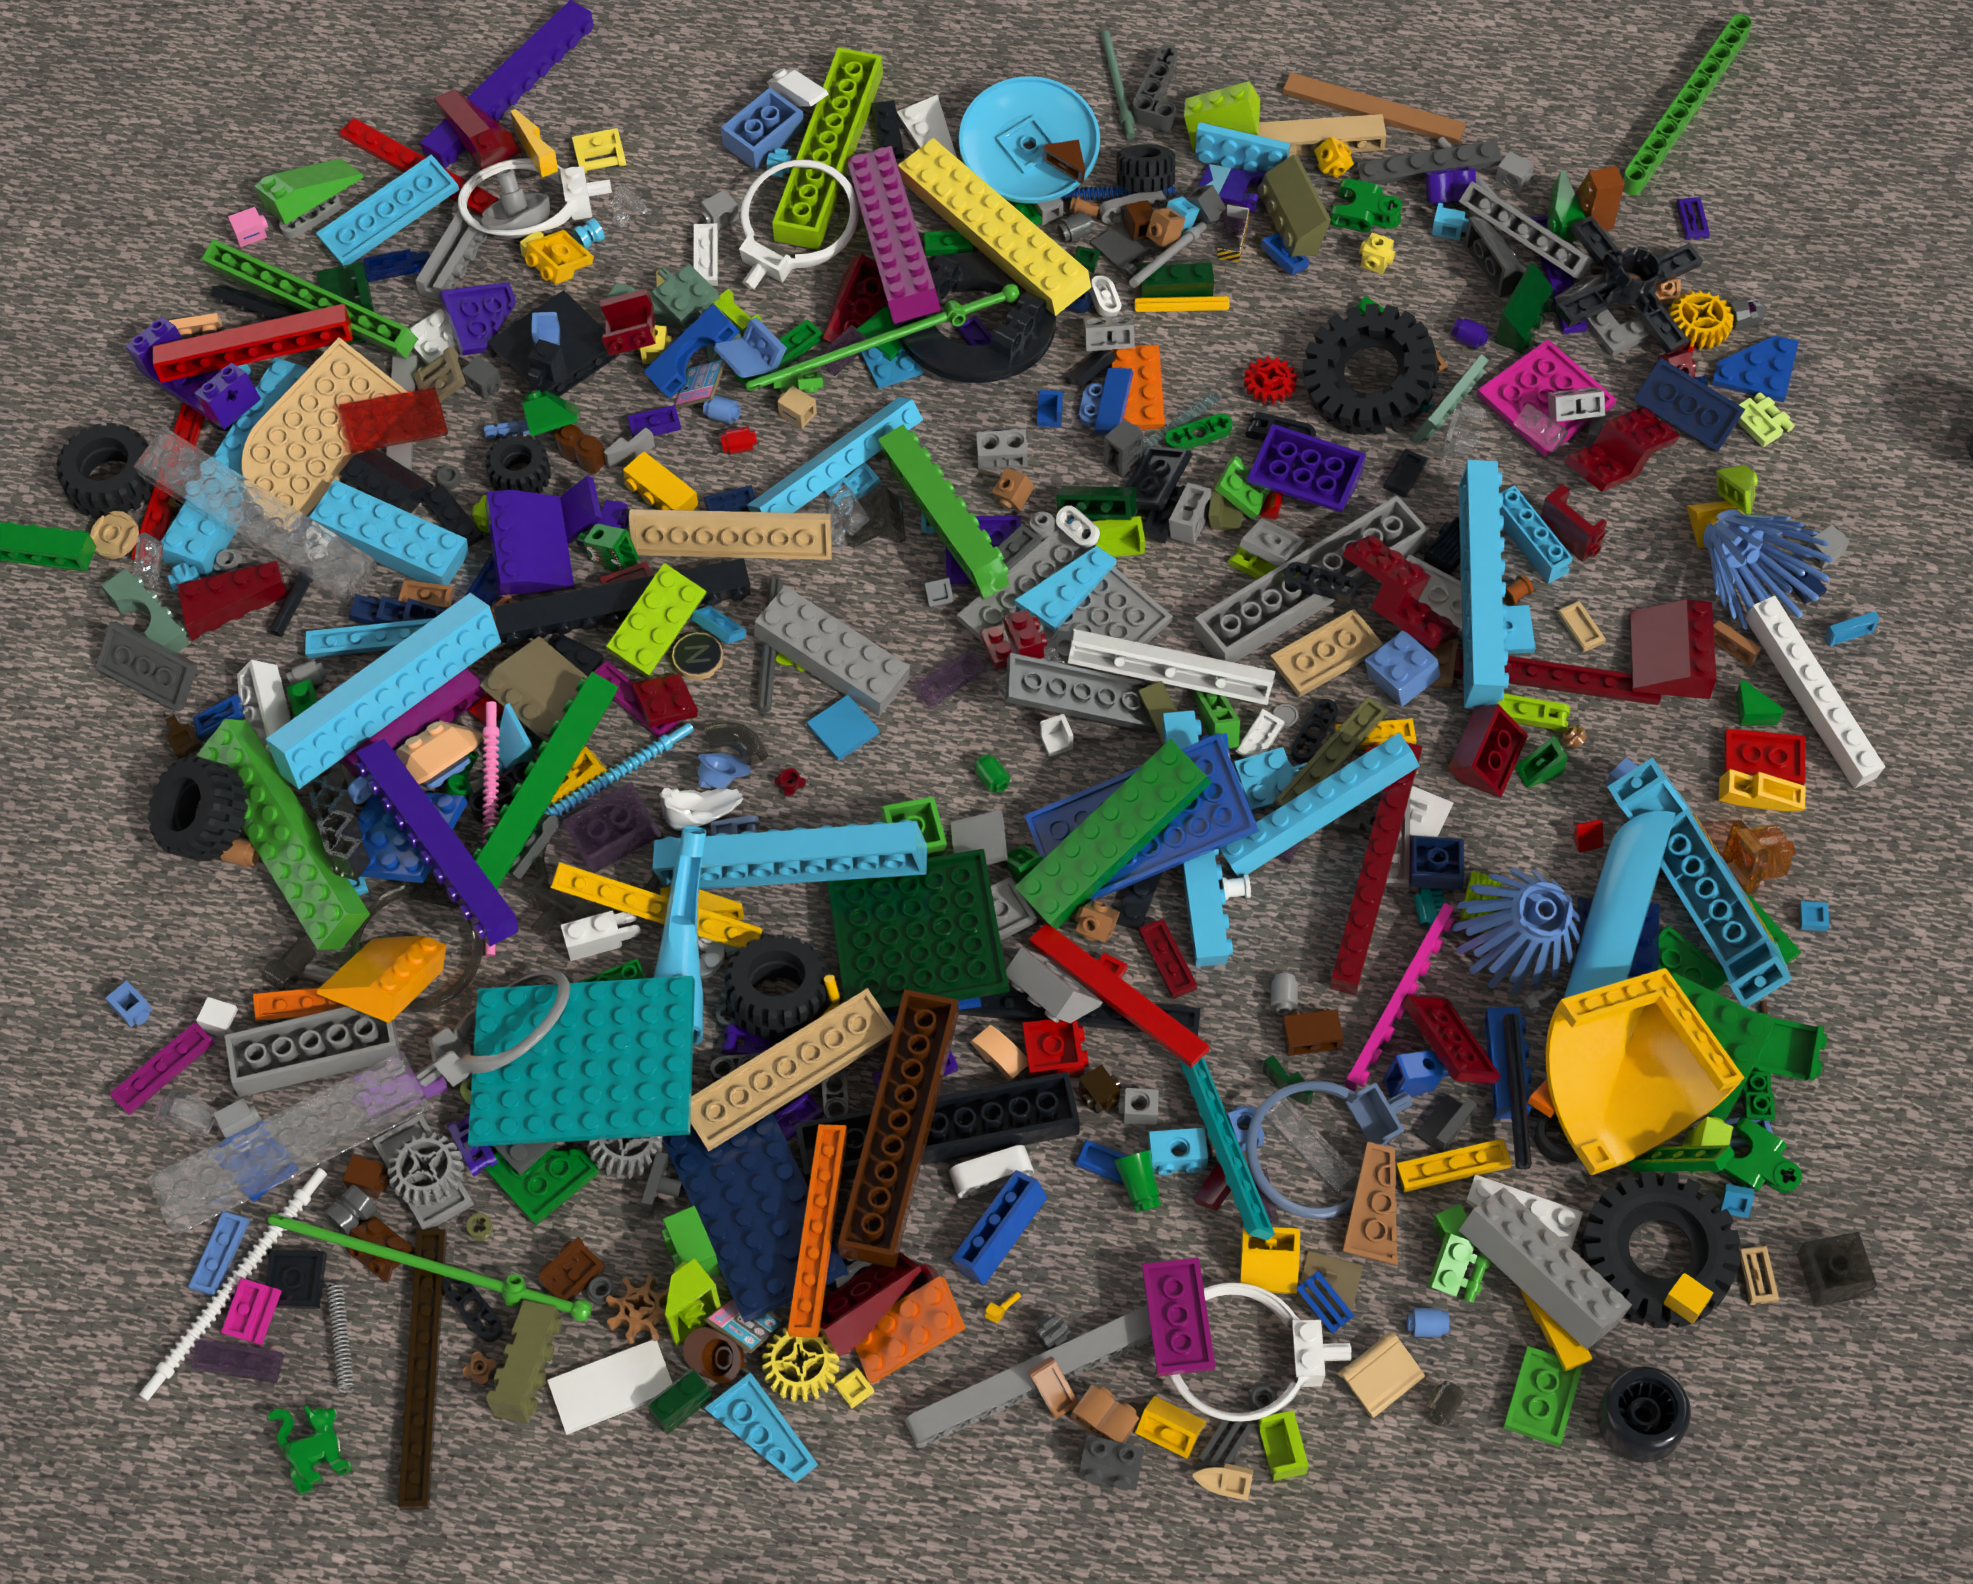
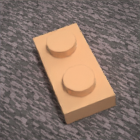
M217 313L169 320V322L176 326L182 338L192 337V333L202 332V334L217 332L218 329H223L222 320Z

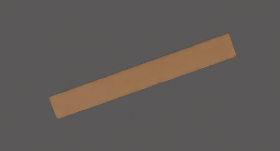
M1292 72L1283 88V94L1353 115L1383 114L1384 124L1435 139L1444 137L1449 143L1459 145L1466 128V123Z

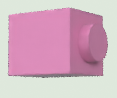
M255 207L228 216L240 247L267 238L265 229L268 228L266 219L263 214L258 215Z

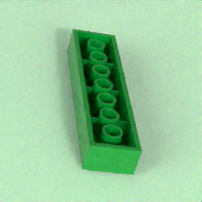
M1170 739L1032 869L1015 888L1057 930L1212 782Z

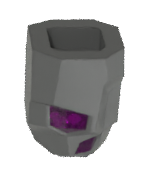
M1733 300L1727 303V306L1731 307V314L1734 315L1732 328L1735 330L1758 325L1764 319L1767 310L1765 305L1759 300Z

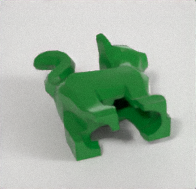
M308 1405L304 1406L307 1422L315 1433L295 1441L288 1439V1435L293 1428V1416L288 1410L276 1408L267 1415L268 1421L276 1419L282 1421V1425L276 1434V1441L290 1465L291 1478L300 1495L313 1490V1483L323 1481L321 1474L314 1471V1466L324 1461H327L329 1466L339 1476L352 1471L349 1461L341 1457L340 1441L333 1429L334 1420L337 1417V1412L333 1407L310 1409Z

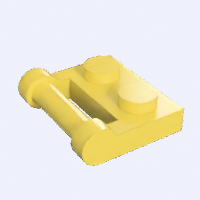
M618 128L572 137L578 166H584L585 174L590 170L619 165V167L626 166ZM613 153L617 155L585 162V159Z

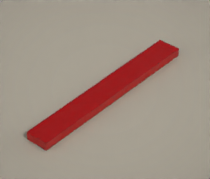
M184 402L182 403L144 515L137 543L131 554L132 560L157 563L160 554L158 545L165 536L172 518V513L169 511L167 503L173 485L177 484L182 487L205 420L203 415Z
M1046 923L1029 938V945L1190 1068L1209 1052L1210 1045L1050 924Z

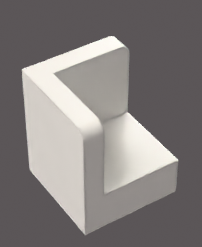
M1065 714L1040 722V738L1049 757L1073 749V733Z
M207 997L196 1021L206 1033L225 1038L224 1035L232 1033L230 1025L238 1009L235 1005Z

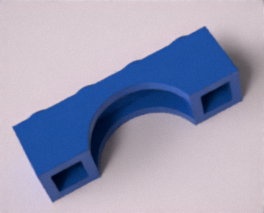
M713 304L692 325L688 326L678 339L669 344L667 349L649 364L644 373L659 390L671 398L687 383L686 366L690 357L697 350L705 346H715L716 343L731 341L740 331Z

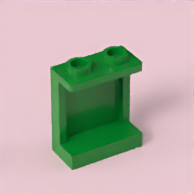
M1758 1012V1014L1776 1022L1753 1070L1771 1072L1773 1075L1807 1082L1814 1081L1816 1076L1820 1077L1823 1061L1819 1060L1820 1049L1824 1050L1827 1043V1034L1823 1033L1824 1026H1811L1769 1017V1014Z

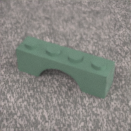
M126 568L101 585L108 600L121 614L139 611L151 617L150 624L144 632L145 637L176 653L189 645L186 638L188 634L186 628L181 622L175 623L173 621L174 616L166 606L161 607L158 604L160 601L152 590L146 591L144 582L137 574L133 576Z

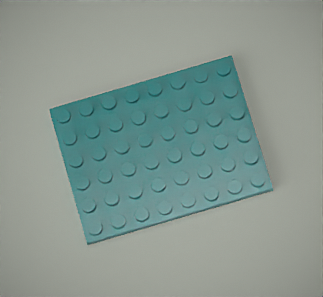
M679 976L570 983L569 999L562 1014L538 1043L503 1067L486 1073L472 1074L468 1144L470 1147L690 1135L694 977ZM558 984L478 989L473 1056H490L503 1053L528 1037L542 1023L552 1009L558 994Z

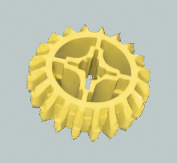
M784 1328L782 1330L784 1337L781 1338L779 1335L774 1334L773 1340L775 1344L767 1343L766 1349L769 1353L762 1355L763 1361L766 1362L762 1365V1371L768 1373L765 1376L766 1383H772L771 1390L773 1392L780 1390V1397L783 1399L789 1393H791L792 1402H796L798 1395H802L803 1402H807V1394L812 1393L815 1399H818L819 1388L827 1393L829 1390L827 1383H835L836 1380L833 1374L839 1372V1366L835 1364L839 1361V1357L829 1349L827 1344H824L822 1337H789L788 1329ZM803 1344L815 1347L821 1354L817 1355L816 1352H807L803 1348ZM794 1346V1350L789 1356L779 1360L786 1349ZM799 1352L801 1353L802 1359H804V1366H802V1374L800 1373V1368L797 1367L799 1360ZM819 1366H823L814 1378L807 1381L811 1371L819 1369ZM785 1371V1374H794L798 1377L799 1382L787 1380L779 1372Z

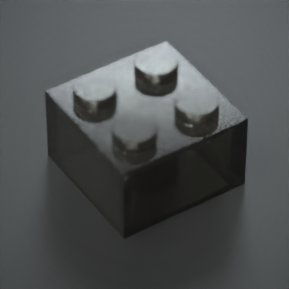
M1859 1232L1806 1241L1797 1253L1814 1307L1869 1297L1877 1286Z

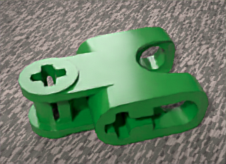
M1347 178L1340 181L1337 188L1339 198L1346 199L1352 203L1349 205H1334L1331 208L1329 217L1332 226L1366 233L1371 230L1372 225L1386 229H1393L1400 225L1402 202L1399 198L1382 195V188L1374 183Z
M1739 1118L1735 1130L1737 1134L1747 1141L1749 1154L1744 1158L1732 1157L1726 1163V1167L1720 1172L1741 1185L1754 1189L1756 1193L1759 1192L1764 1183L1781 1193L1794 1191L1800 1185L1803 1177L1800 1167L1782 1156L1787 1144L1752 1120ZM1788 1172L1790 1174V1180L1787 1183H1784L1782 1181L1783 1174Z

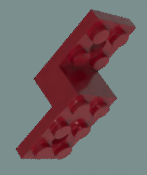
M1641 407L1607 421L1593 445L1568 455L1564 463L1598 490L1604 492L1638 477L1651 454L1675 444L1680 435L1674 432L1672 426L1658 420L1651 410Z
M1370 535L1346 547L1342 555L1343 557L1383 583L1371 609L1432 650L1456 636L1459 628L1449 618L1440 616L1428 604L1418 601L1431 577L1424 572L1421 566L1407 561L1400 552L1389 549L1383 545L1379 538Z

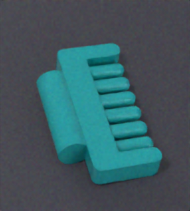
M1419 888L1420 894L1413 896L1420 926H1428L1430 930L1437 914L1441 910L1440 907L1446 903L1440 902L1445 900L1444 896H1439L1443 895L1444 892L1437 888Z

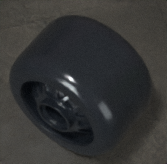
M1647 1366L1633 1367L1619 1373L1608 1384L1597 1411L1598 1428L1605 1443L1619 1456L1639 1463L1655 1462L1671 1454L1686 1434L1691 1419L1690 1401L1681 1384L1670 1374ZM1635 1415L1644 1416L1648 1423L1638 1420Z

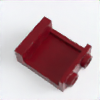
M647 289L600 300V307L605 316L606 334L602 335V341L609 356L656 344L654 305Z
M1561 484L1545 498L1541 519L1562 545L1583 562L1589 556L1594 558L1602 548L1601 541L1606 534L1605 527L1607 521L1601 519L1595 525L1587 522L1566 504L1570 489Z

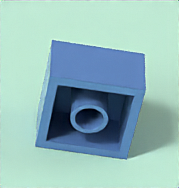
M1404 630L1365 659L1368 677L1401 707L1441 677L1438 659Z

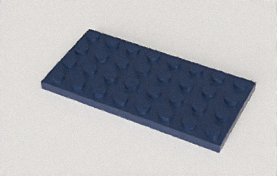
M773 1112L709 1152L692 1125L690 1126V1135L662 1137L692 1206H695L715 1251L719 1268L744 1323L791 1302L793 1299L809 1188ZM833 1239L826 1285L834 1282L836 1278L849 1275Z

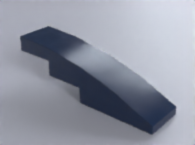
M356 594L349 620L372 625L431 619L447 609L408 598L406 603L382 596L380 601Z

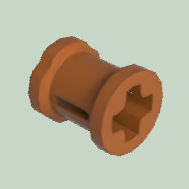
M1523 574L1518 575L1515 579L1516 581L1506 586L1505 597H1502V599L1510 606L1516 605L1518 600L1524 595H1530L1534 592L1531 581Z

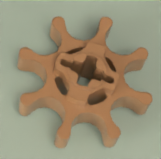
M652 1274L647 1276V1282L641 1288L632 1287L629 1279L624 1278L622 1281L625 1290H627L626 1295L622 1298L606 1297L609 1308L620 1310L617 1316L607 1320L609 1329L614 1331L619 1326H628L629 1330L625 1336L629 1344L634 1343L635 1335L642 1330L649 1331L653 1341H658L659 1335L654 1327L657 1322L666 1320V1310L662 1309V1306L667 1302L669 1288L661 1293L653 1292L652 1290L656 1282Z

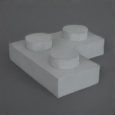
M1607 309L1585 321L1611 356L1653 337L1641 322L1640 316L1620 325Z

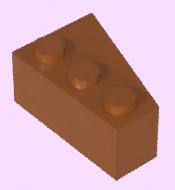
M1617 166L1589 171L1575 192L1585 218L1592 215L1604 231L1614 228L1624 181Z

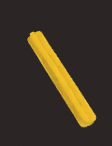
M1229 297L1136 298L1134 307L1136 312L1228 310Z

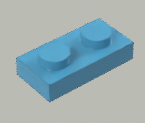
M712 606L695 610L692 615V621L700 625L703 630L709 631L718 637L723 643L730 644L745 639L747 630Z

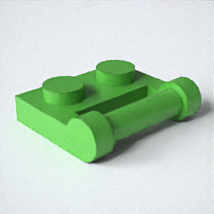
M1234 455L1227 463L1215 490L1249 518L1254 519L1258 516L1268 494L1272 490L1253 484L1259 489L1257 492L1236 475L1235 471L1247 480L1251 470L1241 463L1242 459Z

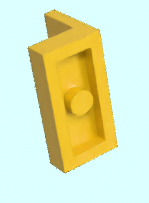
M1154 1396L1144 1409L1135 1433L1188 1459L1197 1437L1207 1421Z

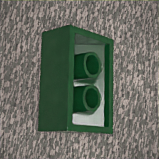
M1209 259L1167 261L1140 283L1141 298L1213 296L1214 275L1212 262ZM1151 262L1137 263L1138 273Z
M1533 263L1529 264L1503 309L1495 343L1518 353H1522L1525 346H1531L1535 337L1533 332L1535 329L1540 330L1545 319L1544 313L1551 311L1555 299H1552L1554 288Z

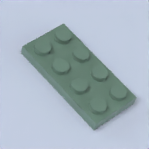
M1481 354L1410 440L1418 445L1423 439L1429 441L1444 424L1448 416L1457 408L1461 400L1471 391L1474 384L1484 375L1486 370L1483 367L1489 361Z

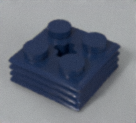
M1411 836L1409 885L1418 888L1462 890L1465 879L1464 840Z

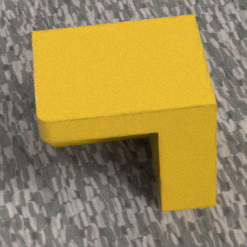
M1684 1273L1668 1293L1664 1305L1693 1324L1708 1304L1713 1292Z

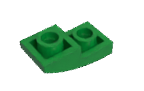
M1751 1072L1742 1090L1745 1118L1762 1121L1775 1120L1774 1093L1771 1091V1072Z

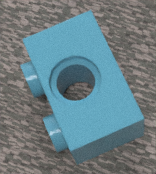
M1205 1128L1149 1132L1148 1143L1149 1150H1151L1154 1172H1158L1159 1175H1171L1175 1171L1186 1170L1187 1173H1199L1203 1169H1207L1208 1152ZM1182 1150L1185 1155L1178 1157L1173 1155L1172 1151Z

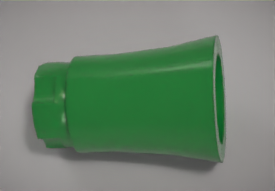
M1151 1150L1113 1161L1120 1173L1130 1203H1133L1135 1213L1161 1206L1159 1196H1157L1160 1193L1154 1175Z

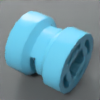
M594 218L588 220L586 225L577 226L572 229L575 240L585 249L591 247L593 242H600L605 239L600 224Z

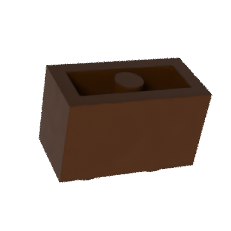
M1321 1008L1311 1013L1292 1012L1283 1017L1282 1030L1288 1056L1342 1049L1344 1038L1338 1009Z

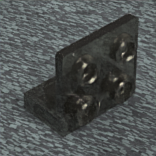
M885 486L844 506L848 546L851 548L882 534L896 543L906 541L902 501Z

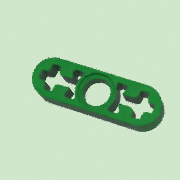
M1220 413L1171 429L1165 435V447L1191 449L1227 437L1232 431V419L1230 416ZM1217 423H1221V425H1225V428H1221V426H1217ZM1202 430L1205 432V435L1203 437H1195L1192 432ZM1172 438H1176L1177 441L1180 440V443L1172 441Z

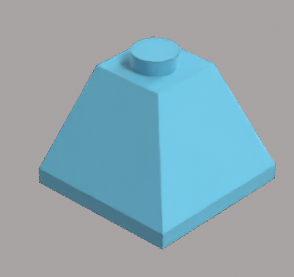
M510 703L504 706L499 737L497 738L499 744L496 745L499 747V751L496 752L499 758L496 760L499 762L497 768L500 774L505 773L521 762L530 763L533 761L536 763L531 742Z

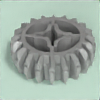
M424 1132L421 1134V1139H416L415 1136L411 1135V1142L409 1144L401 1141L403 1149H394L393 1154L396 1158L389 1159V1165L392 1168L387 1171L388 1176L391 1178L389 1183L392 1188H395L396 1195L399 1197L403 1196V1200L406 1203L413 1200L414 1205L417 1207L422 1201H424L426 1206L430 1207L431 1200L434 1199L438 1204H441L440 1197L443 1195L451 1198L449 1190H458L459 1185L456 1181L463 1180V1174L460 1171L464 1170V1163L460 1161L462 1160V1155L460 1151H456V1144L453 1142L449 1143L448 1138L445 1136L439 1139L438 1134L435 1132L430 1138ZM411 1161H413L414 1165L412 1169L408 1171L409 1175L405 1177L406 1168ZM448 1161L447 1169L440 1179L438 1173L443 1168V1164ZM420 1164L424 1168L428 1167V1169L431 1170L432 1175L428 1171L424 1172V1170L421 1169Z
M662 1136L627 1138L625 1149H623L625 1138L587 1140L588 1153H591V1161L597 1162L598 1170L606 1168L607 1176L615 1172L618 1179L622 1174H626L631 1179L634 1172L641 1177L644 1169L650 1171L657 1151L662 1152Z

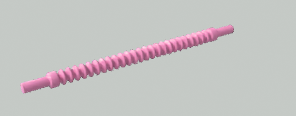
M496 702L486 703V727L483 728V737L486 738L483 740V743L486 745L483 747V751L486 752L483 754V758L486 759L483 762V765L486 766L483 769V772L486 773L483 776V779L486 780L483 783V786L486 788L483 790V794L486 795L483 797V801L486 803L482 806L486 809L482 813L486 816L482 820L486 824L482 827L486 831L482 834L484 838L492 825L497 827L496 823L499 822V819L496 818L499 814L496 811L499 808V805L496 803L499 801V798L496 796L499 793V790L496 789L499 786V783L496 782L499 779V776L496 775L499 772V769L496 768L499 765V762L496 760L499 758V755L496 753L499 751V747L496 746L499 744V740L496 739L499 737V728L496 727ZM486 839L482 841L484 845L488 842ZM485 941L486 957L495 956L496 944L490 947Z

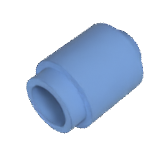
M714 395L713 400L704 402L703 414L707 415L709 419L733 424L740 417L741 407H739L736 400Z
M1413 1308L1412 1314H1407V1331H1412L1413 1337H1442V1334H1449L1448 1311H1442L1441 1308Z

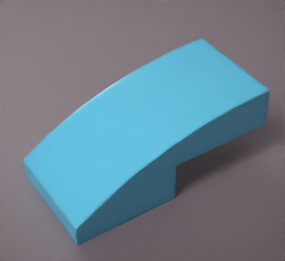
M864 462L847 478L844 476L827 488L825 492L842 509L872 491L882 481Z

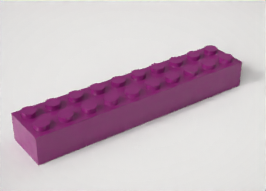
M892 146L878 148L875 151L847 158L894 324L941 311Z

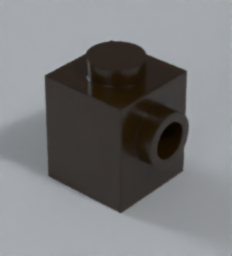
M1102 1064L1079 1078V1090L1082 1093L1080 1096L1087 1108L1092 1107L1098 1114L1103 1110L1108 1112L1118 1105L1120 1089H1122L1121 1084L1114 1075H1109Z

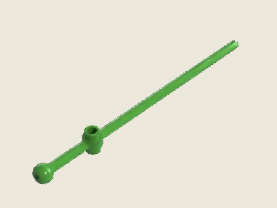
M1007 284L1002 292L962 306L954 300L948 301L944 305V312L753 379L745 384L746 389L749 391L755 390L946 321L954 326H961L966 321V314L1003 301L1008 303L1016 302L1020 297L1018 287L1014 284Z
M271 1214L267 1219L268 1223L273 1226L500 1292L505 1304L510 1307L519 1306L522 1300L557 1307L558 1310L571 1313L573 1319L578 1322L588 1320L592 1311L590 1302L579 1299L571 1302L527 1289L523 1277L517 1274L508 1276L507 1281L503 1282L277 1214Z

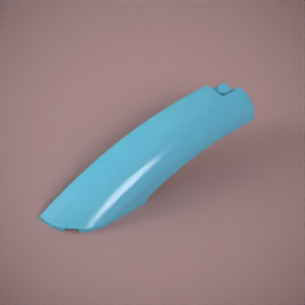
M1652 811L1640 814L1625 823L1613 837L1598 881L1564 998L1628 979L1675 818V812Z

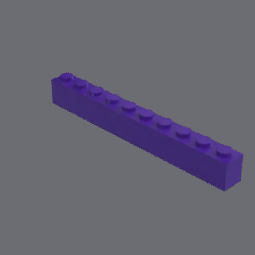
M569 0L473 91L467 99L495 121L501 119L504 112L511 105H515L526 91L532 89L534 83L540 77H544L555 63H559L565 53L575 48L578 41L585 34L588 35L592 31L594 25L591 11ZM446 118L420 142L424 157L427 158L432 155L445 169L450 164L455 163L459 155L466 149Z
M382 739L357 751L358 763L355 766L361 778L366 777L368 779V785L375 796L379 795L381 797V803L387 813L392 812L399 830L406 831L410 845L413 848L417 847L419 849L423 863L433 868V874L439 884L444 883L450 900L453 903L457 901L460 905L459 909L466 921L471 920L477 937L480 940L484 938L491 947L519 932L516 915L387 741Z

